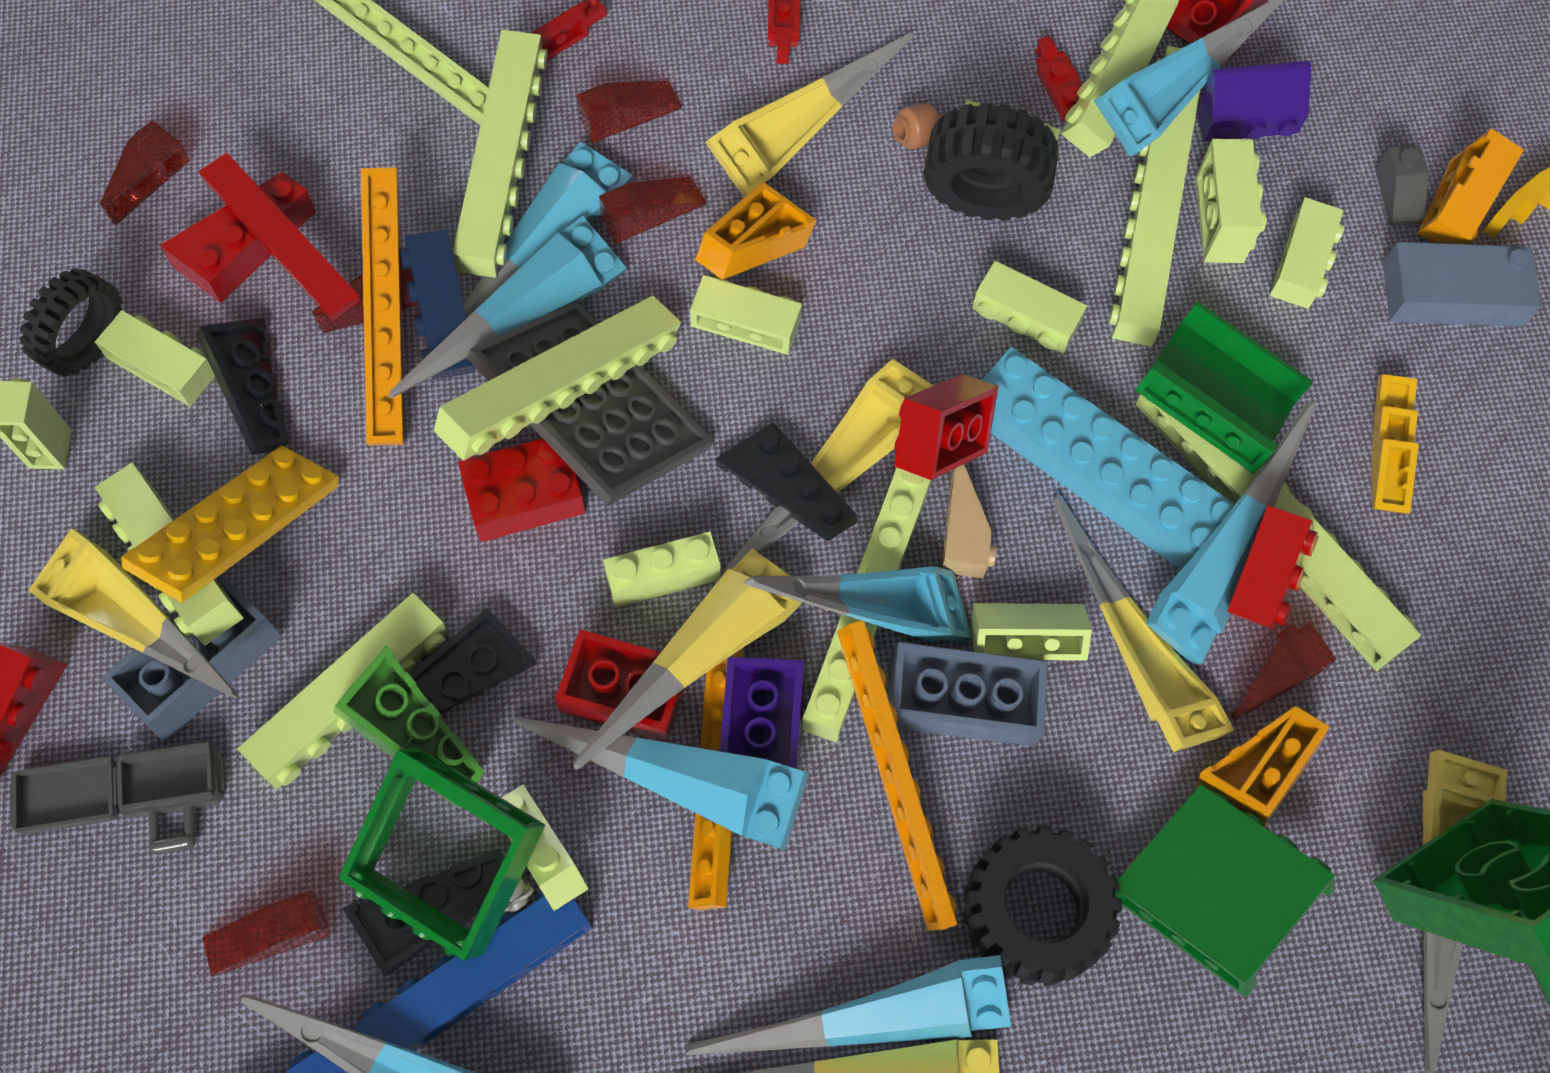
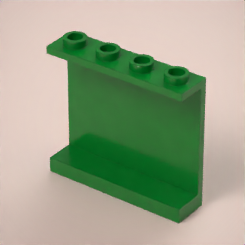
M1197 301L1177 327L1135 391L1254 474L1273 454L1278 445L1274 442L1276 436L1295 403L1314 381Z
M1200 785L1117 879L1119 887L1115 890V897L1122 898V906L1246 998L1256 987V973L1322 893L1330 897L1334 892L1335 875L1322 860L1316 857L1309 858L1300 852L1295 843L1282 834L1275 835L1266 829L1262 821L1250 812L1243 813L1232 806L1230 800L1223 793L1217 790L1210 791L1203 785Z

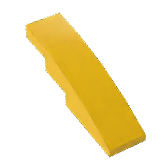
M1550 167L1538 173L1516 191L1496 213L1483 232L1494 239L1510 218L1523 224L1538 204L1550 210Z
M1386 374L1378 376L1372 440V509L1410 514L1419 448V444L1414 443L1418 411L1414 410L1418 379Z

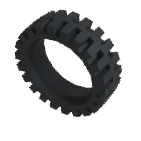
M74 268L70 272L66 270L61 272L59 279L56 277L51 278L48 281L49 288L41 287L38 291L41 297L38 300L33 298L29 305L33 309L32 311L25 312L23 318L28 322L21 324L20 332L24 334L20 337V343L24 345L22 350L27 354V357L59 376H69L70 373L73 375L79 374L80 369L86 370L91 367L90 360L96 363L101 358L99 354L101 350L95 341L120 311L123 310L120 307L123 303L122 297L119 296L120 292L113 285L85 269L79 270ZM89 297L87 312L80 327L68 341L56 348L58 332L65 318L77 304Z

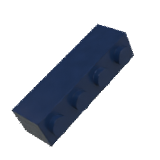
M448 230L405 236V248H399L402 268L410 270L412 281L406 282L410 303H417L419 315L413 316L417 337L424 336L426 349L421 350L422 360L466 320ZM466 358L432 376V378L436 380L475 373L476 367Z

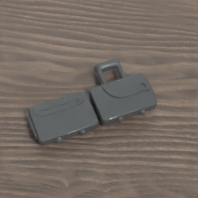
M185 740L181 745L157 749L153 746H146L142 751L121 754L117 758V768L116 763L109 757L90 759L88 756H80L74 762L54 765L48 762H41L38 767L17 770L12 774V785H10L12 828L21 835L109 822L117 818L118 804L119 813L126 818L148 816V848L152 854H164L191 849L196 845L194 808L217 805L222 801V791H225L223 753L219 752V747L211 740L195 743L192 740ZM184 810L185 834L159 838L158 814Z

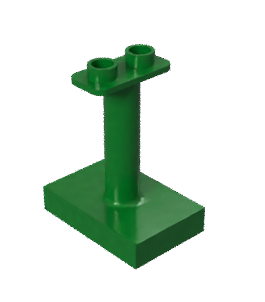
M1491 799L1373 879L1393 921L1527 964L1550 1008V810Z

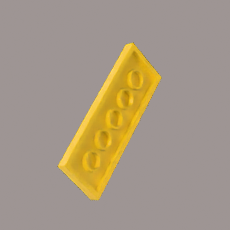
M281 445L121 556L122 568L183 603L338 487L339 476Z

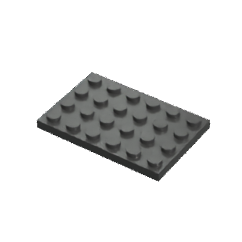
M576 301L471 348L467 359L490 381L599 323ZM638 365L627 370L619 379H611L603 383L594 393H585L576 398L567 408H558L549 413L540 423L530 424L606 506L613 504L710 450L714 442L695 420Z

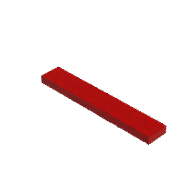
M227 152L198 171L205 183L332 321L360 302V297Z

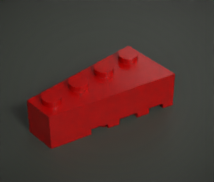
M280 172L259 185L261 190L297 229L316 213L307 189L284 172ZM226 205L160 244L171 266L219 303H222L271 256L269 251Z
M0 642V776L68 665L32 648Z

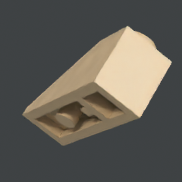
M963 464L953 469L951 475L941 568L953 571L954 575L983 579L987 568L994 567L997 546L991 545L992 531L966 467Z

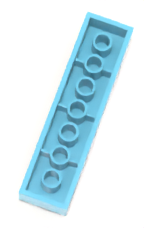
M1013 347L1009 348L982 380L999 386L991 434L1180 570L1200 549L1235 505Z

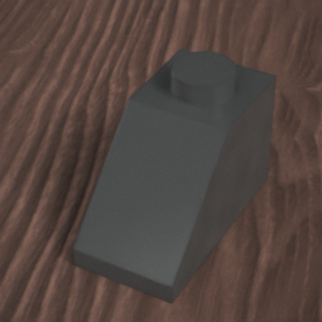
M1421 145L1390 147L1375 169L1390 226L1422 224L1426 211L1429 171Z

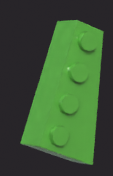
M386 645L337 702L333 713L393 759L398 749L421 748L477 783L485 771L458 736L451 731L441 718L438 710L432 703L430 704L417 687V683L396 660L395 655ZM439 794L441 797H443L445 800H447V801H448L450 804H452L454 807H457V806H458L457 804H455V803L452 802L451 800H449V799H447L446 797H444V796H442L441 794Z

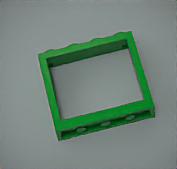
M421 748L398 749L338 879L355 889L354 895L370 899L381 906V911L386 916L393 919H401L410 925L413 933L426 940H433L444 947L446 955H456L463 961L485 954L545 828V824ZM416 779L513 839L470 931L374 869Z

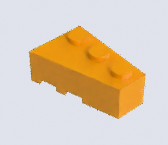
M1490 128L1455 155L1448 163L1417 234L1432 243L1470 245L1478 234L1477 229L1524 149Z
M761 182L704 233L695 260L723 280L805 248L817 220L766 183Z
M1295 706L1260 730L1255 737L1245 744L1234 748L1215 765L1209 766L1200 772L1196 789L1203 785L1210 791L1217 790L1223 793L1230 800L1232 806L1243 813L1250 812L1254 814L1266 827L1321 746L1330 726Z

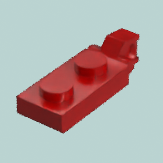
M584 0L540 28L535 29L531 34L541 35L542 49H547L548 61L588 36V29L591 25L607 16L606 8L598 0Z
M769 0L767 40H769V46H777L776 64H789L790 47H798L800 38V0Z
M1050 36L1038 39L1037 49H1035L1038 56L1035 61L1037 65L1036 73L1062 121H1066V114L1079 99L1077 92L1082 86V82L1068 56L1065 55L1063 50L1057 52L1055 43Z

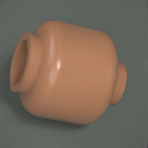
M928 103L902 108L893 122L894 137L903 147L909 150L929 146L934 124L942 116Z

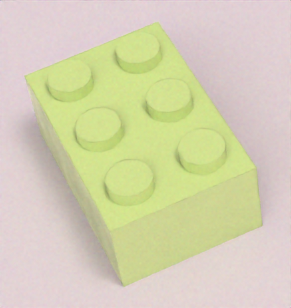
M1212 139L1195 177L1204 262L1244 263L1250 250H1254L1259 233L1265 230L1266 213L1261 211L1260 206L1263 186L1257 180L1259 155L1254 153L1253 140Z

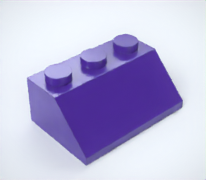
M1310 61L1213 69L1197 106V115L1204 142L1212 141V139H1258L1264 136H1290L1299 133L1309 114Z
M728 657L720 752L767 759L799 770L806 677L804 660Z

